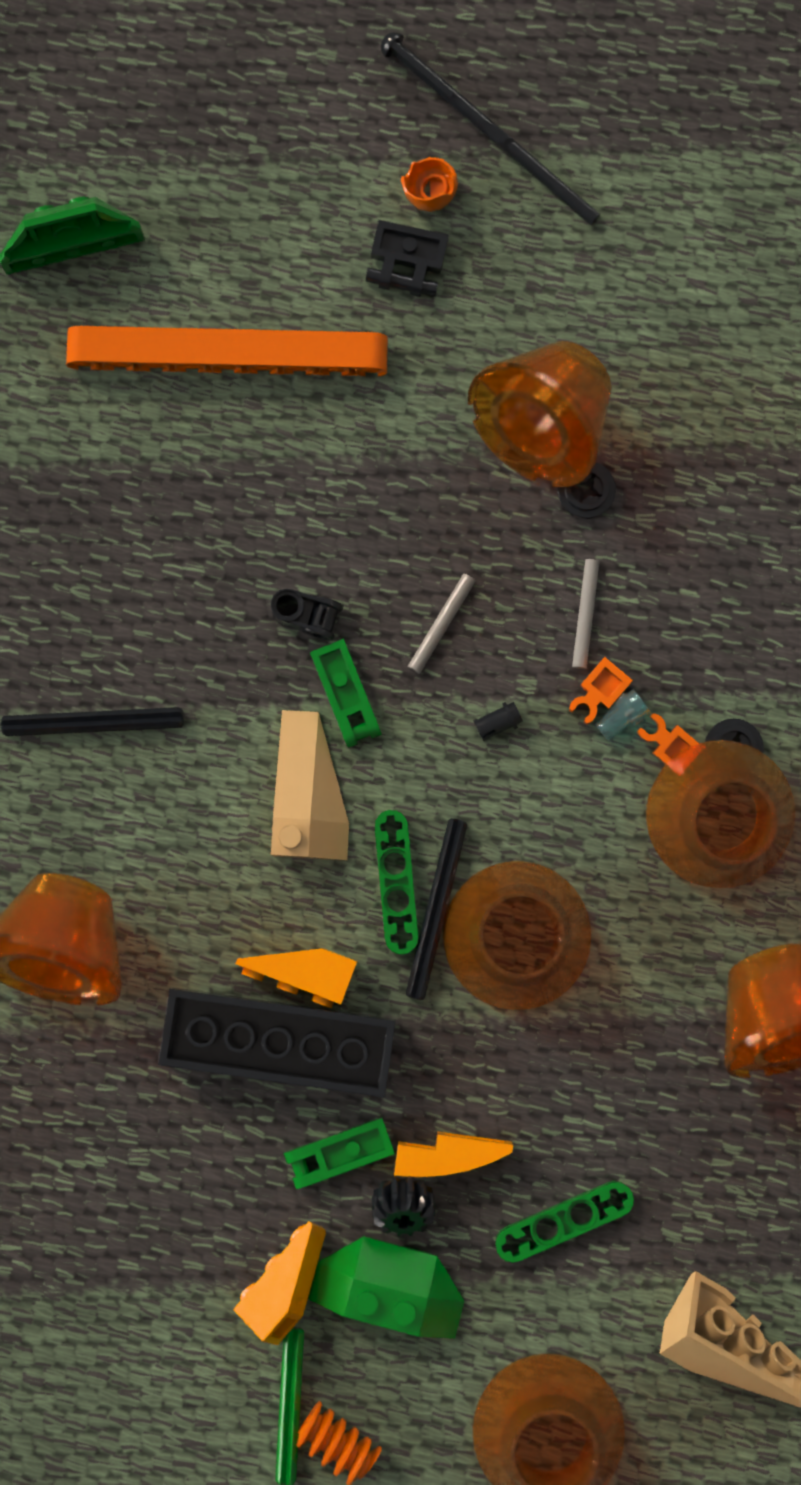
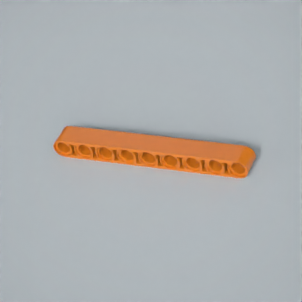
M73 326L68 328L66 366L75 370H79V366H91V370L113 371L114 367H126V371H150V368H162V372H186V369H198V372L222 373V369L234 370V373L258 374V370H270V374H293V371H306L305 375H329V372H341V376H365V373H377V376H384L387 374L388 337L376 332Z

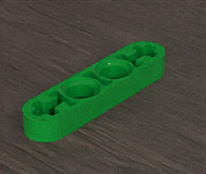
M387 810L382 812L375 821L384 936L386 945L392 952L404 955L415 949L418 943L407 820L402 813L396 810ZM392 816L395 822L402 823V829L396 831V842L404 840L405 848L391 847L382 850L381 843H389L388 832L381 831V825L387 823V817ZM398 853L404 857L406 866L400 874H390L386 871L384 860L389 854ZM395 890H402L409 897L407 908L400 912L390 909L387 903L389 894ZM411 914L412 922L404 921V929L406 933H412L413 939L406 943V948L399 949L398 943L391 942V935L397 934V922L389 925L388 916L403 917Z
M610 1181L501 1229L496 1236L495 1246L497 1253L507 1262H519L609 1223L630 1212L634 1203L633 1193L623 1182ZM612 1189H616L619 1194L626 1193V1198L622 1199L623 1207L617 1209L613 1204H609L603 1207L607 1215L599 1218V1211L591 1199L592 1197L598 1195L601 1203L611 1197L609 1191ZM585 1203L591 1207L592 1217L587 1223L577 1224L571 1219V1210L576 1204ZM544 1218H550L557 1223V1233L551 1239H542L536 1233L538 1222ZM529 1225L531 1236L538 1245L530 1248L528 1240L518 1245L519 1252L516 1254H512L510 1249H502L501 1246L506 1244L505 1236L512 1234L515 1239L521 1238L526 1235L522 1228Z

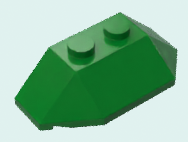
M82 196L72 199L69 204L57 207L45 205L36 208L32 213L25 214L0 253V265L5 273L9 275L145 241V237L137 220L97 197L89 198Z
M362 1236L318 1261L309 1296L310 1301L343 1317L418 1337L455 1339L464 1305L462 1295L437 1255L367 1236Z

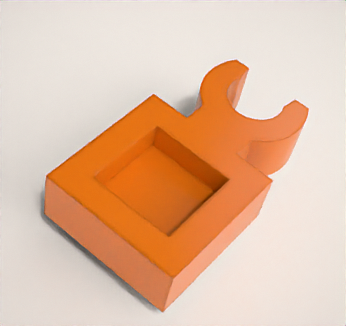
M604 657L581 684V687L588 693L585 696L575 698L570 704L569 711L574 712L579 705H586L590 710V714L585 718L584 723L588 725L594 721L597 715V706L601 703L609 710L633 680Z
M652 713L649 717L657 724L656 732L648 734L644 729L639 728L637 733L645 741H655L658 747L652 754L679 777H682L706 749L678 725L669 732L666 730L664 719L658 714Z

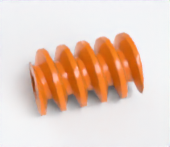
M318 1401L298 1431L299 1437L296 1447L300 1448L309 1441L311 1447L308 1456L312 1458L322 1451L324 1455L321 1466L325 1467L334 1460L336 1466L333 1475L337 1477L344 1470H347L349 1473L346 1484L351 1485L357 1479L361 1480L368 1473L380 1455L382 1447L377 1446L369 1452L371 1439L364 1437L357 1442L359 1429L356 1427L344 1433L347 1424L346 1420L340 1418L332 1424L334 1411L328 1409L320 1415L322 1402Z

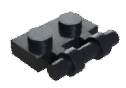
M379 220L371 250V259L384 262L382 270L368 267L365 282L379 284V288L384 290H390V287L410 291L412 296L421 297L422 294L436 297L438 282L425 280L426 272L430 271L441 274L449 235ZM395 264L415 268L414 276L394 273Z

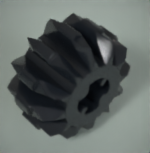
M394 1176L392 1182L381 1181L380 1188L374 1190L372 1217L374 1218L375 1225L382 1227L383 1233L395 1232L397 1237L401 1234L413 1236L415 1231L424 1232L427 1229V1225L434 1223V1216L436 1214L435 1195L433 1194L432 1187L426 1186L424 1180L413 1181L411 1176H408L406 1179H399Z

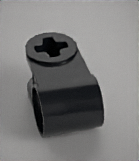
M282 589L274 594L271 600V611L277 623L300 630L310 636L327 641L334 640L335 635L332 631L338 612L343 610V604L329 598L312 596L293 589ZM283 600H292L298 605V610L295 614L283 616L278 612L277 607ZM323 612H326L323 624L320 625Z

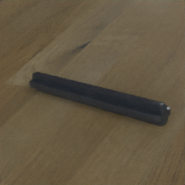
M180 707L10 715L2 717L1 731L5 736L181 728L184 724V713Z
M450 818L447 823L406 989V996L413 999L423 1000L426 996L468 826L467 822Z

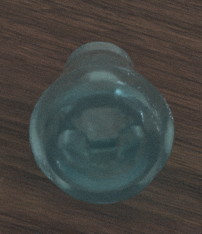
M632 689L627 694L623 692L595 725L609 741L614 736L645 722L646 719L644 717L651 713V711L634 689Z

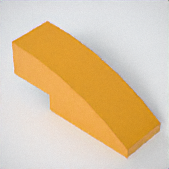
M437 1131L436 1146L398 1141L394 1176L431 1177L469 1171L513 1152L512 1141Z

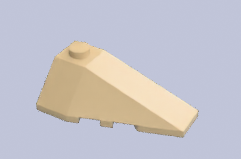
M282 710L271 855L273 857L347 860L349 821L319 712Z
M696 1271L693 1272L664 1321L660 1354L691 1372L801 1408V1360L781 1341L774 1344L768 1342L759 1329L762 1322L753 1314L747 1320L743 1318L731 1306L736 1298L726 1288Z

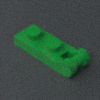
M344 639L311 651L310 655L347 748L358 745V740L371 736L372 739L381 736L382 733ZM362 713L365 722L351 727L348 717Z
M383 1117L288 1150L283 1154L287 1164L291 1163L295 1174L292 1180L295 1188L300 1189L394 1155L395 1151ZM315 1155L319 1168L309 1171L305 1158Z

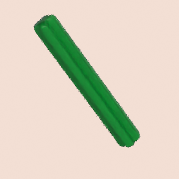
M293 1327L283 1339L275 1476L276 1483L281 1485L295 1484L297 1477L298 1447H296L299 1437L304 1330Z

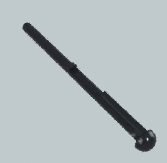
M391 32L383 38L381 51L385 58H389L391 54L397 57L406 67L590 225L600 217L599 212L413 52L408 51L402 44L404 36L401 33Z

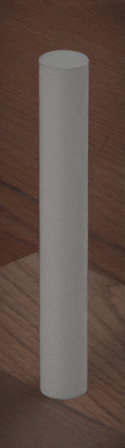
M585 559L572 663L573 668L587 669L600 562L595 559Z
M463 573L407 666L418 674L421 673L476 582L474 578Z

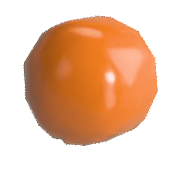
M428 157L418 162H412L406 176L401 177V183L406 198L418 210L433 212L443 209L452 201L457 191L458 178L454 168L444 159ZM429 181L430 197H428L424 191L425 186Z

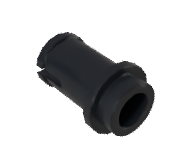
M504 702L502 703V708L473 720L483 742L511 727L515 730L518 728L517 724L523 722L514 702L508 705Z

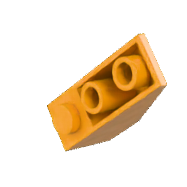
M321 948L238 958L235 964L244 967L241 974L259 981L263 980L264 975L278 980L277 988L295 995L298 994L299 989L313 994L311 1001L332 1008L334 1002L338 1004L343 1003L358 961Z
M308 1221L306 1225L298 1227L291 1235L289 1245L281 1254H277L270 1259L265 1267L266 1272L256 1283L249 1285L240 1296L241 1301L233 1309L263 1342L279 1345L304 1314L326 1230L320 1225Z

